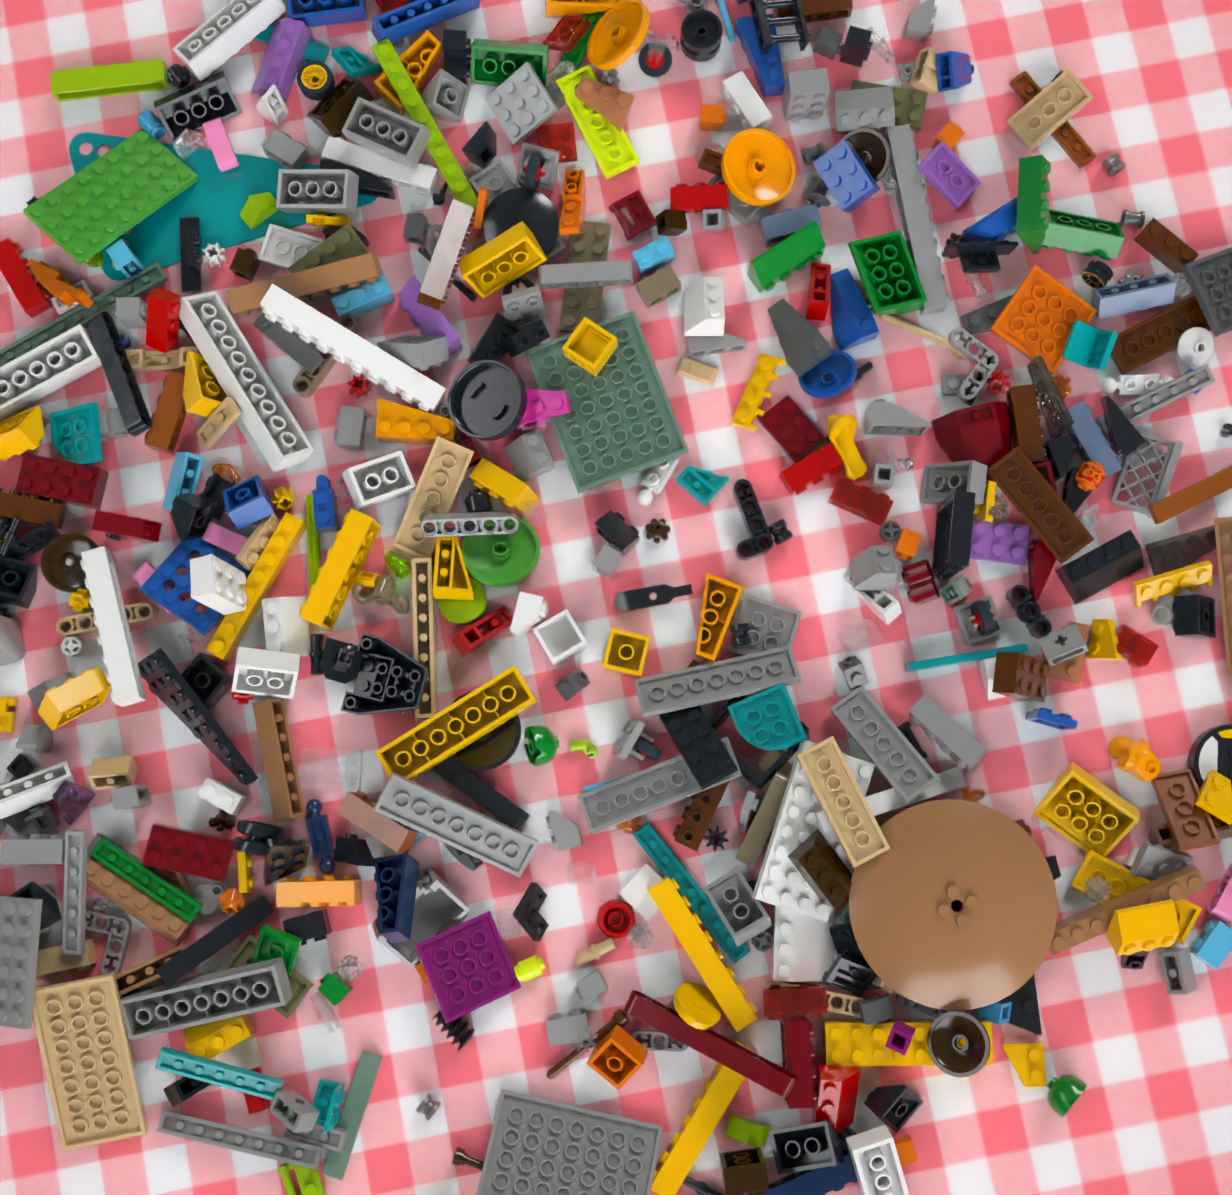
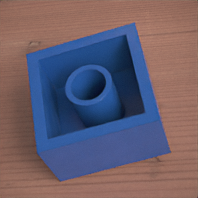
M258 474L222 491L227 514L238 530L249 527L254 522L267 518L274 513L269 491Z

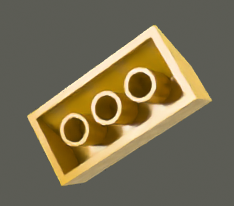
M521 221L458 261L460 262L459 267L462 277L484 299L545 262L547 258L534 234Z

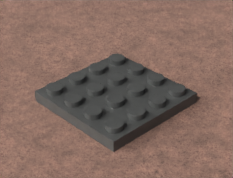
M1232 247L1181 267L1215 337L1232 331Z

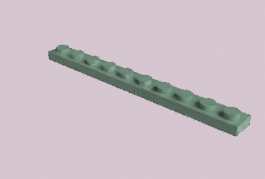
M156 262L92 298L91 300L94 303L90 309L80 305L1 349L0 367L79 324L84 328L87 327V321L102 311H106L109 314L116 310V297H140L169 281L161 265Z

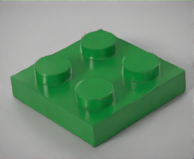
M264 924L259 934L252 963L282 957L287 975L290 977L294 971L302 938Z

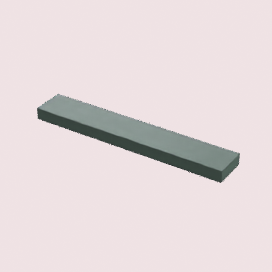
M365 1050L362 1051L338 1125L339 1128L349 1130L345 1148L341 1153L330 1150L322 1174L343 1180L383 1056Z

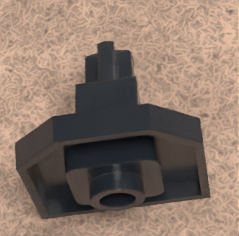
M327 637L319 663V668L325 679L346 684L357 678L363 654L357 652L358 646Z

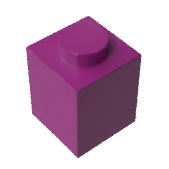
M896 1020L885 1046L905 1055L916 1028Z

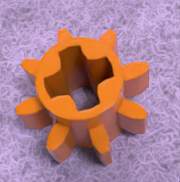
M230 888L224 891V894H220L218 904H221V908L225 913L235 914L240 911V908H244L246 898H243V894L239 893L238 889Z

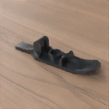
M661 584L619 592L614 601L617 610L626 612L668 604L676 597L691 595L693 592L691 584L678 587ZM652 593L657 595L655 600L650 599Z

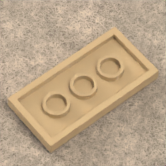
M1068 68L1008 119L1006 124L1025 146L1032 151L1091 101L1093 95Z

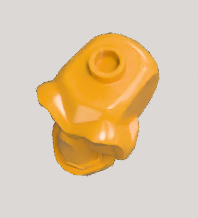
M1117 736L1109 742L1110 755L1113 759H1119L1116 766L1120 770L1130 772L1141 782H1149L1160 773L1161 763L1150 750L1149 743L1144 738L1133 742L1128 737Z

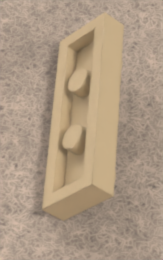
M226 397L196 432L204 448H212L241 414L232 397Z
M274 513L262 519L235 557L248 571H252L280 523V520Z

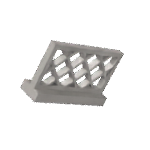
M1139 432L1146 439L1149 446L1141 450L1137 448L1136 452L1126 456L1110 504L1149 515V518H1152L1149 508L1139 507L1136 500L1145 496L1149 505L1166 497L1184 442L1178 440L1173 442ZM1159 444L1168 446L1167 452L1160 456L1154 447ZM1151 448L1156 458L1146 462L1142 452ZM1138 454L1143 464L1133 467L1130 458ZM1158 460L1161 470L1153 474L1148 464ZM1145 466L1149 476L1140 480L1135 470ZM1132 472L1137 482L1127 486L1124 476ZM1152 478L1155 488L1147 492L1142 482ZM1139 484L1143 494L1134 498L1129 488ZM1126 490L1130 497V500L1126 502L1116 500L1118 493Z

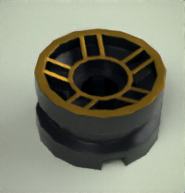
M1094 260L1090 261L1087 268L1081 273L1083 281L1094 289L1105 287L1114 275L1111 268L1099 260L1096 262Z

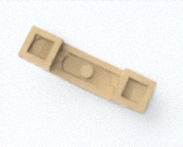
M197 346L180 347V350H171L166 354L160 351H145L143 349L125 350L133 371L185 370L187 352L192 351L200 354Z

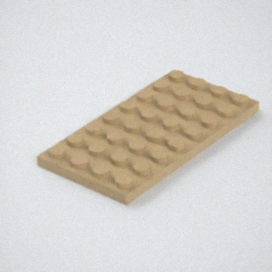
M115 973L35 988L33 1017L62 1151L147 1134L148 1128L128 1033L122 1014Z

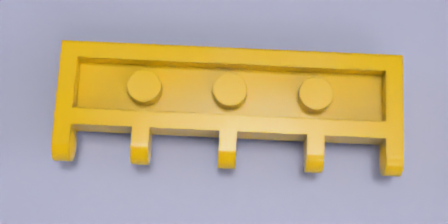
M763 353L760 354L731 421L734 426L754 432L757 431L758 427L753 425L757 415H764V411L760 409L764 397L771 398L772 394L767 392L772 380H779L780 377L775 375L778 365L785 366L786 361L784 359Z
M1207 560L1133 582L1135 607H1141V601L1151 599L1153 603L1158 602V596L1170 593L1171 597L1177 596V591L1188 588L1190 592L1195 591L1196 585L1205 583L1207 587L1212 586V563Z

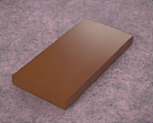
M1191 768L1161 773L1151 780L1178 852L1220 844L1221 840L1209 812L1194 804L1200 789Z

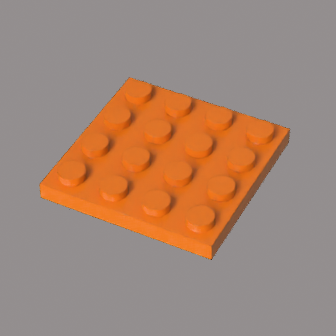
M1034 265L989 330L1051 375L1054 374L1064 359L1062 353L1073 322L1077 320L1088 324L1097 310L1037 265Z

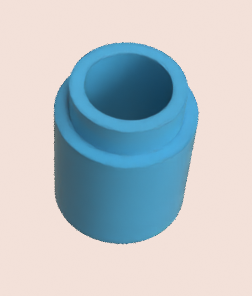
M142 111L138 115L137 124L149 136L152 135L156 139L164 136L166 128L152 111Z

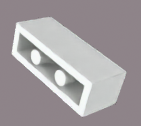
M743 71L723 81L722 97L725 101H729L732 112L735 116H739L744 130L751 128L764 129L771 125V113Z

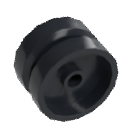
M702 9L695 10L685 17L682 22L680 37L681 50L685 56L698 62L708 61L716 56L720 50L723 33L722 22L718 16L711 11Z
M239 820L237 831L249 836L236 837L233 849L252 855L266 856L267 840L282 838L284 828L257 821Z

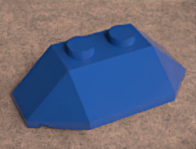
M1017 197L963 230L962 236L964 240L962 243L971 241L1002 242L1007 235L1015 234Z

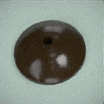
M859 128L846 134L841 140L849 141L862 161L868 156L869 160L864 165L877 183L885 175L890 165L891 151L887 140L882 134L869 128Z
M76 533L63 534L51 540L41 556V570L47 582L54 588L69 593L77 592L78 588L87 589L84 581L86 573L80 564V560H82L81 552L98 548L97 544L90 538ZM68 558L72 560V563L70 565H66V560Z
M962 1011L944 1013L934 1020L928 1031L927 1047L930 1057L935 1065L946 1074L954 1077H968L976 1074L986 1065L991 1050L989 1035L983 1024L973 1015ZM961 1039L965 1040V1046H962L960 1044Z

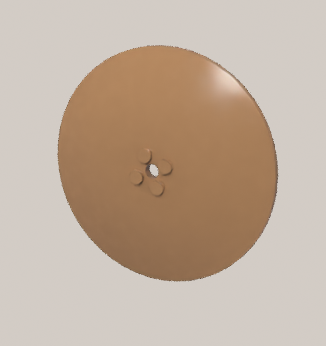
M942 799L920 803L899 812L883 823L880 829L890 849L853 868L851 876L852 885L848 894V910L853 935L859 950L871 969L884 983L905 998L924 1006L942 1010L961 1011L988 1006L1006 998L1022 987L1043 962L1053 940L1057 920V895L1053 876L1043 853L1031 836L1011 818L993 808L971 801ZM954 900H959L962 904L961 909L957 912L951 909V903Z

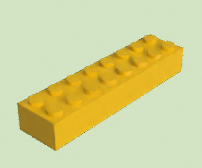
M514 665L375 753L389 777L394 772L412 781L532 706L538 700L519 669Z
M977 1018L985 1027L990 1039L991 1050L986 1065H994L992 1022ZM862 1019L822 1020L823 1062L825 1065L933 1066L935 1063L928 1052L927 1035L935 1019H888L867 1026L862 1022ZM896 1020L916 1028L905 1055L885 1046ZM964 1039L960 1040V1044L962 1046L966 1045Z

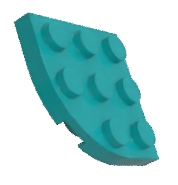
M90 402L50 414L52 441L57 453L62 454L65 461L84 465L103 461L98 403Z
M784 682L727 706L739 733L747 742L757 748L769 751L783 750L808 740Z

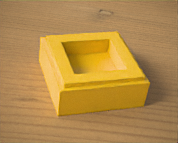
M360 571L355 577V584L375 587L379 574Z

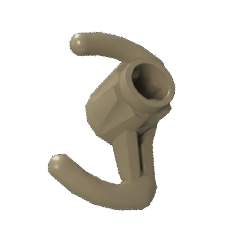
M382 575L380 579H377L375 587L364 594H360L362 590L361 584H356L352 589L353 597L359 603L365 604L374 601L379 605L388 604L399 614H406L409 610L408 600L403 595L398 597L395 595L396 581L390 576Z

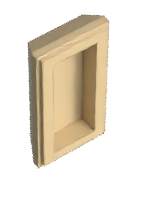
M682 356L676 374L712 387L719 369Z

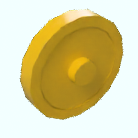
M686 982L682 983L674 992V1007L687 1024L696 1029L709 1030L720 1020L721 1010L719 1004L706 988L696 983Z

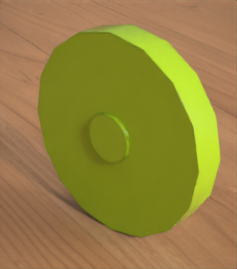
M469 578L474 601L438 599V608L441 614L451 624L459 626L470 625L479 620L485 613L488 604L487 594L482 585L475 579Z

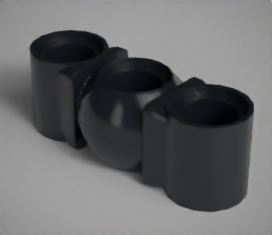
M1016 585L1010 588L1006 593V599L1012 604L1013 609L1016 608L1017 618L1026 623L1025 626L1029 629V633L1035 638L1048 635L1051 632L1052 625L1044 614L1041 615L1040 604L1031 599L1032 596L1029 594L1028 589L1023 585ZM1014 590L1020 592V600L1014 597ZM1026 607L1032 609V616H1028L1025 613ZM1037 623H1040V624L1043 625V627H1044L1043 633H1040V632L1037 630V628H1036Z

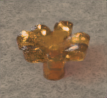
M1061 374L1048 378V382L1051 384L1047 385L1045 389L1046 391H1052V398H1056L1059 395L1061 399H1064L1067 393L1071 392V387L1068 385L1070 383L1069 378L1063 379Z
M969 786L962 788L964 793L963 800L978 803L977 800H981L985 795L982 789L972 791Z
M641 816L631 819L630 823L626 821L618 824L616 827L618 830L624 828L625 834H630L631 829L637 831L639 830L637 822L642 820Z

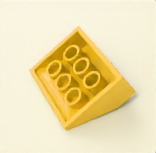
M1071 762L1060 774L1033 812L1034 815L1086 853L1088 849H1091L1104 857L1140 821L1139 810L1074 762Z

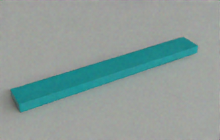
M649 822L632 834L665 877L668 876L670 880L672 878L675 879L680 887L677 890L681 897L685 895L691 904L690 908L697 914L703 925L734 964L749 953L750 950L745 943L738 947L736 946L707 895Z

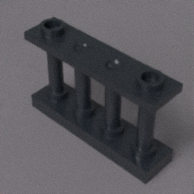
M749 0L761 55L768 54L775 43L798 41L800 51L805 50L808 42H810V31L806 27L800 0ZM790 7L792 16L769 18L766 14V9ZM795 25L796 33L773 35L770 32V26Z

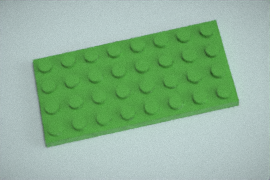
M141 129L23 209L26 217L81 265L196 183L198 175L152 135L149 136L147 132Z

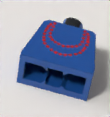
M957 51L935 54L938 92L957 89L971 83L974 66L970 63L969 54Z

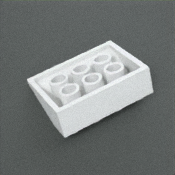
M773 905V945L771 952V979L773 981H822L824 973L833 964V940L829 928L834 926L833 907L831 908L828 921L825 922Z

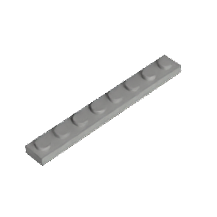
M163 1110L157 1132L316 1170L319 1167L323 1147Z

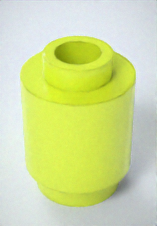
M533 955L518 962V965L514 966V971L520 982H527L544 974L543 969L546 966L542 957L538 958L537 955Z

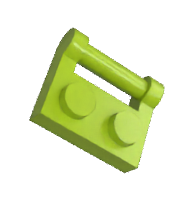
M290 1163L277 1167L278 1173L282 1176L287 1195H296L289 1172L291 1169L295 1170L302 1195H326L319 1169H311Z

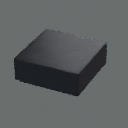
M19 753L6 769L14 777L20 779L30 775L37 766L25 755Z

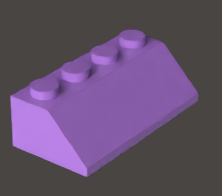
M287 17L276 21L254 81L252 93L263 96L274 84L283 101L287 102L311 35L304 22Z
M413 275L398 293L401 300L398 303L404 312L408 310L411 315L409 319L413 325L420 327L422 330L420 332L421 336H447L449 357H451L463 348L459 336L440 310L416 302L422 285L416 276Z

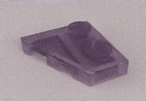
M67 780L52 795L63 819L68 825L75 821L96 796L92 790Z

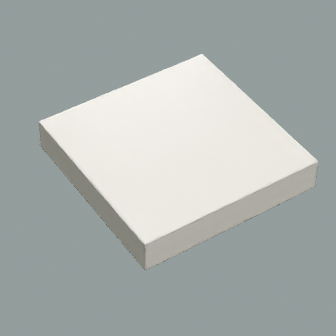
M646 863L619 894L649 922L659 911V908L647 888L662 878Z

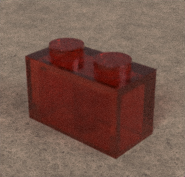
M1125 624L1118 626L1115 630V635L1118 638V644H1116L1117 652L1128 660V664L1135 668L1147 666L1159 645Z

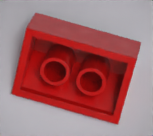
M818 1064L815 1086L817 1089V1101H814V1108L812 1109V1123L829 1120L836 1134L853 1123L860 1067Z

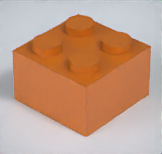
M616 1025L592 1050L586 1064L619 1090L644 1064L649 1051L620 1026Z

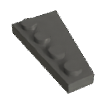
M1013 295L962 315L961 320L966 331L970 334L991 332L989 330Z

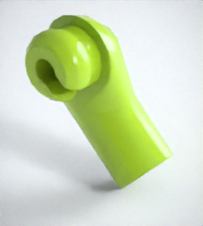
M589 740L569 742L571 752L581 750L590 759L597 756L598 749Z

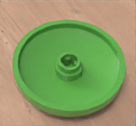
M518 517L519 525L514 533L463 536L461 552L467 572L477 581L494 587L511 586L526 579L534 571L540 558V542L533 527ZM507 519L504 523L511 526L515 522L512 519ZM492 520L484 522L489 527L495 525V522Z

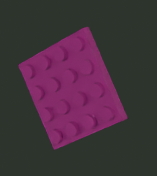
M490 911L414 945L445 1023H449L521 988Z

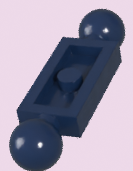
M311 799L306 804V810L312 815V818L306 819L313 856L314 859L321 857V862L319 863L321 873L331 874L335 870V863L329 858V855L335 854L328 817L327 814L320 815L322 810L321 801Z

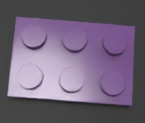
M943 140L916 167L954 209H957L981 183Z
M973 519L970 559L1025 565L1029 526Z

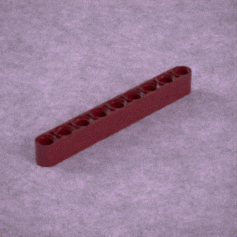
M632 990L624 1007L626 1013L784 1098H790L798 1080L795 1074L711 1029L700 1030L692 1027L674 1009L642 992Z

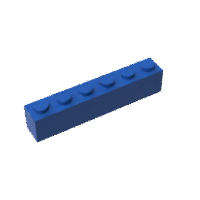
M417 0L373 17L371 32L378 43L386 38L392 43L479 8L481 0Z

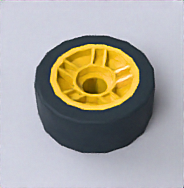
M309 61L298 70V86L304 96L310 100H322L334 89L335 81L330 68L323 62Z

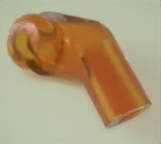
M218 463L212 467L213 473L219 476H228L233 484L241 480V477L231 464Z

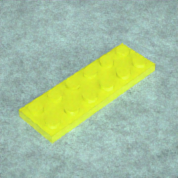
M587 65L555 80V84L558 90L564 94L565 103L607 180L640 164V160L623 129L619 132L613 124L604 120L598 112L589 108L575 96V91L582 76L597 81L591 67Z

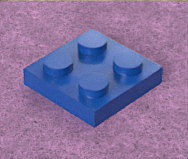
M1042 707L1027 712L1025 720L1060 730L1076 729L1078 723L1077 720L1072 719L1071 715L1064 713L1059 715L1052 714V710Z

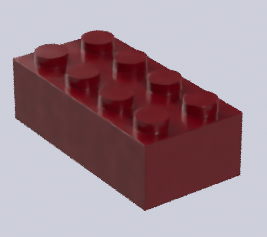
M25 453L15 491L21 492L25 496L32 494L40 496L45 500H49V498L62 501L61 503L100 510L109 473L100 467Z
M156 822L152 824L142 865L225 882L234 852V839Z
M805 1015L780 1016L782 1065L784 1069L798 1077L790 1098H784L789 1109L814 1108V1101H817V1089L814 1088L813 1080H816V1069L811 1058H815L814 1045L810 1041V1036L814 1035L813 1024L810 1023V1020Z

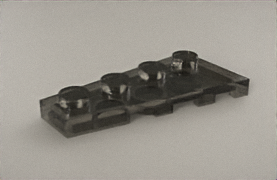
M1042 355L1035 356L1027 365L1032 383L1035 385V390L1038 391V402L1050 439H1055L1063 436L1074 424V421Z
M1208 526L1146 544L1145 548L1154 576L1183 568L1203 555L1215 550V526Z

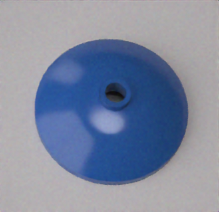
M831 350L828 358L800 378L798 377V381L802 390L810 396L817 398L833 397L841 394L852 385L857 374L854 359L846 352Z

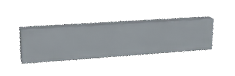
M1205 364L1119 406V409L1130 422H1133L1215 382V379L1208 365ZM1104 414L1096 417L1103 434H1108Z
M65 830L62 954H85L88 830Z

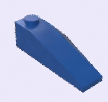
M848 268L830 274L832 331L838 349L843 351L876 339L879 329Z

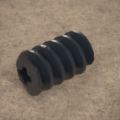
M439 1010L432 1017V1019L437 1018L436 1026L443 1024L441 1032L449 1031L446 1036L447 1039L452 1036L454 1037L453 1045L458 1042L460 1043L457 1048L458 1051L472 1039L475 1029L467 1030L470 1023L467 1021L462 1024L463 1016L445 1023Z

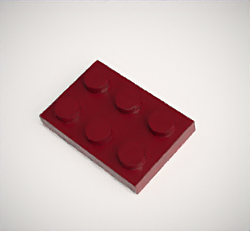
M789 395L785 396L763 416L758 418V422L794 463L799 462L826 439Z

